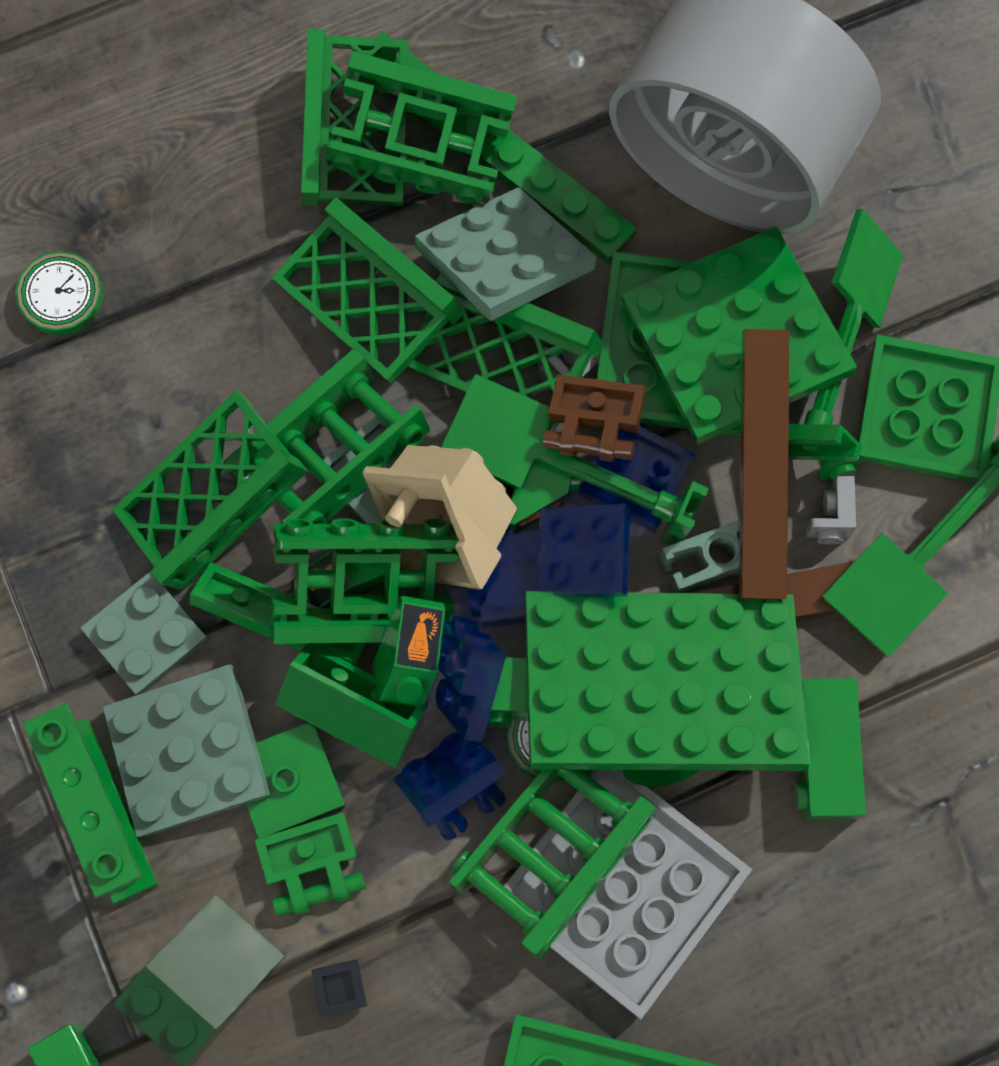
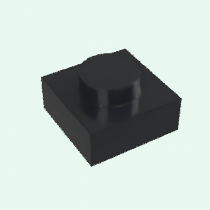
M358 959L311 970L320 1017L368 1006Z

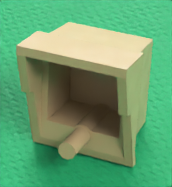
M408 445L391 468L366 466L362 472L381 518L386 519L389 524L399 528L403 523L422 524L426 519H442L453 525L459 539L455 546L459 554V562H436L435 583L482 590L502 556L497 547L517 510V507L506 494L505 487L495 480L484 465L483 458L477 452L468 448L451 449L440 448L434 445L428 447ZM399 549L401 553L400 570L421 569L422 549Z

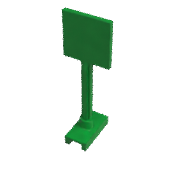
M856 209L832 280L835 288L847 299V307L841 320L838 334L850 354L862 316L873 328L881 327L903 259V253L864 209ZM842 380L818 391L813 408L808 410L804 424H789L788 460H858L862 445L841 425L832 424L833 417L831 413Z
M475 374L441 448H468L477 452L483 458L484 465L495 479L519 490L533 461H541L651 510V515L667 521L661 541L670 545L683 541L692 530L696 521L691 519L693 512L706 497L709 490L708 487L692 481L681 498H678L663 490L658 493L578 456L560 455L559 450L543 448L544 433L548 430L551 423L548 414L550 407Z
M999 435L992 442L991 452L995 456L989 462L991 467L909 555L904 553L884 533H880L821 597L887 658L897 650L948 594L940 584L924 571V566L999 486Z

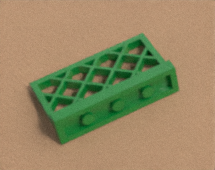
M308 29L301 184L302 205L318 206L319 201L331 202L336 197L342 203L402 206L404 181L399 180L398 183H395L394 194L377 193L367 183L374 175V173L368 171L363 176L358 172H348L356 182L346 191L327 190L328 176L337 168L333 166V162L328 166L326 148L333 126L340 127L343 125L347 130L354 131L355 127L348 119L360 109L362 101L358 99L343 114L331 102V95L344 84L348 71L343 73L332 61L333 48L351 49L365 54L362 50H370L366 55L376 57L381 51L399 52V64L407 66L408 40L325 35L324 29ZM333 72L339 79L331 85ZM374 89V96L380 91ZM371 103L370 110L380 112V111ZM395 108L392 111H390L388 115L393 116ZM404 111L396 143L405 145L406 111ZM330 112L337 118L331 125ZM371 128L365 133L360 147L363 146L365 149L378 152L370 144L369 140L380 130ZM362 187L366 192H356V190Z
M335 197L324 209L329 216L271 278L348 347L357 350L366 359L367 363L391 384L448 321L454 325L465 312L450 293ZM334 232L341 238V254L321 256V244ZM349 246L356 252L349 253ZM367 260L370 263V279L349 281V262ZM341 263V282L320 284V265ZM312 266V285L294 287L288 281L298 268ZM378 271L381 272L385 277L378 278ZM396 285L399 288V304L378 306V287ZM370 288V307L349 309V290ZM341 291V310L328 312L320 310V293ZM312 294V302L305 295ZM407 296H409L414 301V303H407ZM426 311L433 317L422 331L408 332L407 312ZM399 313L400 333L378 335V315ZM370 316V336L352 338L349 335V319ZM341 319V327L333 320ZM400 342V355L386 368L378 361V344ZM370 345V353L362 346Z
M440 273L436 282L456 299L465 312L462 315L464 321L444 330L441 329L426 345L429 346L439 341L445 360L430 366L418 362L423 352L422 350L406 368L466 394L472 380L467 382L459 380L454 365L476 357L482 373L481 377L494 381L514 373L520 390L518 393L526 397H532L549 389H552V392L554 391L557 377L554 378L547 358L564 352L576 356L577 359L571 371L563 375L582 377L590 358L597 357L603 342L595 330L526 303L492 320V322L497 323L501 337L479 346L473 327L490 320ZM468 312H471V313L476 314V315H478V316H475V317H473V318L470 319V316H469V313H468ZM428 313L419 331H422L433 319ZM505 327L514 330V332L507 334ZM467 330L473 348L451 357L446 338ZM526 336L535 339L539 353L516 361L510 343ZM543 343L552 346V348L544 350ZM505 346L510 365L488 373L482 354ZM542 361L548 381L526 389L520 370ZM448 368L450 375L445 374L441 371ZM551 422L548 429L555 431L559 423Z
M235 390L112 510L154 566L151 572L158 582L165 586L184 590L207 568L210 562H213L299 481L308 470L298 458L289 453L244 394ZM239 407L245 415L243 434L226 433L227 418ZM254 427L259 434H254ZM204 440H214L211 464L195 463L196 448ZM225 441H242L239 465L222 464ZM253 441H266L274 451L261 465H250ZM173 470H183L180 494L164 493L165 478ZM194 471H210L208 495L191 494ZM221 471L238 472L237 488L230 495H219ZM141 500H152L149 524L137 523L130 513ZM163 500L179 501L176 525L160 524ZM190 501L207 502L205 519L197 526L187 525ZM159 531H175L174 548L163 558L157 550Z

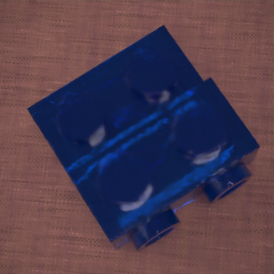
M555 527L512 533V529L506 530L497 547V550L502 555L482 590L468 591V599L472 618L480 617L482 629L524 623V598L526 591L566 592Z
M452 616L451 621L444 620L438 670L445 678L441 679L437 685L435 696L437 708L464 740L482 742L506 654L493 642V637L485 634L478 628V622L463 616Z

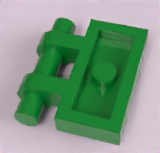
M344 812L255 840L267 885L270 886L286 881L289 894L272 899L277 917L295 912L296 916L310 912L309 907L333 899H335L336 903L350 899L349 894L366 889L361 871L344 876L340 863L357 858ZM326 868L329 878L328 882L304 889L300 876Z

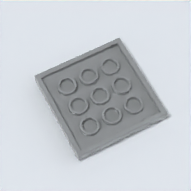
M594 770L590 777L621 802L629 801L634 805L638 798L643 796L656 807V817L550 948L641 1020L753 869L648 787L626 780L622 770ZM579 791L561 812L594 839L600 837L604 841L615 828L611 823L613 818ZM552 828L547 830L533 848L534 851L565 876L570 873L575 877L586 864L581 859L583 854ZM522 864L504 886L535 913L540 910L545 914L556 901V898L552 896L553 890Z

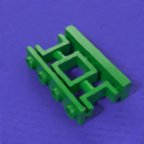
M352 51L347 77L343 85V95L358 98L362 101L354 131L336 126L332 127L331 137L326 148V159L333 162L334 167L343 171L357 172L358 169L374 173L377 179L384 182L398 183L399 180L416 184L415 187L425 193L439 194L440 191L457 195L456 198L466 204L480 205L481 202L490 201L498 170L478 165L486 133L502 138L507 137L517 96ZM374 89L398 95L393 116L370 110ZM404 111L445 122L437 153L396 143ZM456 111L481 118L476 138L451 132ZM365 126L389 132L384 154L360 147ZM447 148L471 155L466 176L442 169Z
M290 519L285 524H274L273 535L275 544H273V555L276 563H295L294 595L271 596L272 609H269V628L274 644L381 642L397 606L398 588H420L419 599L444 603L445 616L442 641H454L456 624L452 618V613H455V603L450 594H434L436 562H459V554L455 547L459 539L453 525L448 521L426 519L422 524L403 523L399 528L389 524L386 519L379 520L377 524H359V522L352 519H336L332 521V524H313L312 521L306 519ZM307 549H333L332 570H308L309 553ZM399 549H422L421 569L400 570L401 553ZM345 563H386L384 595H344ZM330 588L331 608H306L307 589Z

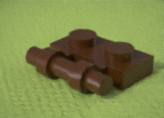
M557 374L548 414L550 422L564 424L562 432L545 431L543 448L559 450L560 455L575 456L576 452L599 455L600 460L614 462L615 458L632 460L635 443L618 440L620 431L638 433L646 398L645 386ZM580 426L602 428V437L579 435Z

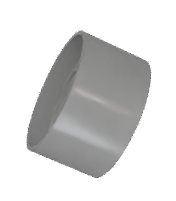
M673 0L610 100L609 115L613 129L629 155L648 175L679 199L707 215L743 229L762 233L777 226L781 234H789L807 228L816 219L880 109L881 90L869 60L852 38L829 17L803 0Z

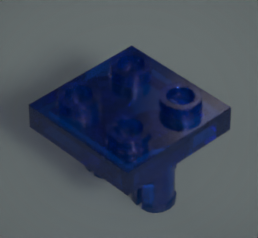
M639 426L638 433L624 431L619 433L618 440L635 443L632 460L615 458L614 462L600 460L599 455H597L593 464L658 493L663 490L675 496L696 454ZM583 481L579 488L578 495L654 533L657 532L662 522V519L651 515V510L586 481Z
M626 504L540 509L536 591L553 592V595L579 597L628 596L631 509Z
M467 727L460 732H454L446 736L436 749L423 758L410 761L404 766L401 773L392 778L426 825L431 827L435 824L445 840H452L458 837L451 827L450 821L458 828L461 834L467 829L468 821L458 809L466 801L473 797L480 812L488 814L495 811L487 798L488 795L495 801L498 807L503 805L506 799L504 793L495 782L504 776L506 772L498 759Z

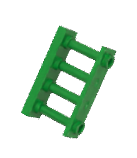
M352 349L267 423L289 453L298 458L306 469L323 484L304 502L290 489L277 500L289 513L282 521L283 524L290 519H306L312 521L313 524H326L368 486L362 473L366 466L389 468L396 462L408 445L419 446L425 435L430 432L420 407L415 404L406 413L401 415L369 386L375 379L366 359L355 349ZM358 398L389 427L370 444L337 414L353 399ZM324 426L356 455L337 473L305 443L309 437ZM253 441L250 465H261L274 453L266 441ZM241 446L223 461V464L239 465ZM229 472L237 483L238 472Z
M64 703L23 722L25 731L94 897L99 898L109 893L113 904L118 905L158 886L157 878L140 838L136 837L132 819L90 721L87 718H83L76 722L69 704Z
M541 770L473 853L467 850L458 858L450 870L454 876L449 883L460 895L471 883L524 927L522 933L526 935V938L521 943L529 953L540 960L656 817V807L643 796H640L634 805L629 801L621 802L583 770ZM559 776L613 818L611 823L615 828L604 841L600 837L592 838L542 797ZM530 811L583 854L581 859L586 864L575 877L570 873L566 876L512 833ZM500 847L553 890L552 896L556 898V901L545 914L540 910L535 913L483 869Z

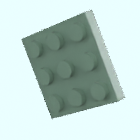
M519 187L415 235V248L490 321L595 270L596 256Z
M229 664L103 706L137 838H145L271 796L235 666Z

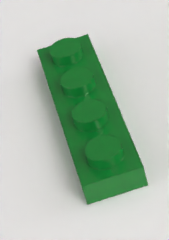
M210 562L190 593L189 604L272 639L269 628V609H272L271 596L288 594ZM309 603L306 605V608H319ZM369 642L312 644L357 666ZM307 643L285 645L302 651Z

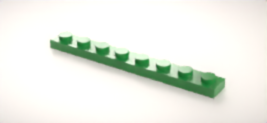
M382 31L376 37L381 39H393L384 31ZM364 50L363 52L367 54L370 50ZM381 51L376 56L380 59L399 63V52ZM408 51L407 66L438 74ZM456 111L451 132L476 138L481 118ZM418 115L442 134L445 122ZM510 129L506 138L486 133L479 163L482 166L498 170L497 177L512 189L519 187L579 242L606 263H611L613 251L620 252L635 236L637 229L635 226Z

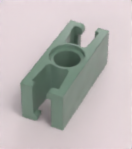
M740 520L662 548L658 560L664 573L672 571V562L690 557L697 558L698 566L701 570L684 579L681 572L672 574L674 579L670 586L672 593L695 592L739 575ZM717 546L726 549L730 554L731 561L724 564L715 562L709 555V549Z

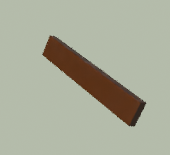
M744 329L742 331L739 598L787 599L790 330Z

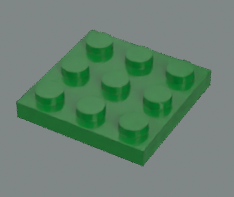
M877 334L873 340L857 439L862 445L859 454L861 461L975 484L989 469L999 400V358Z

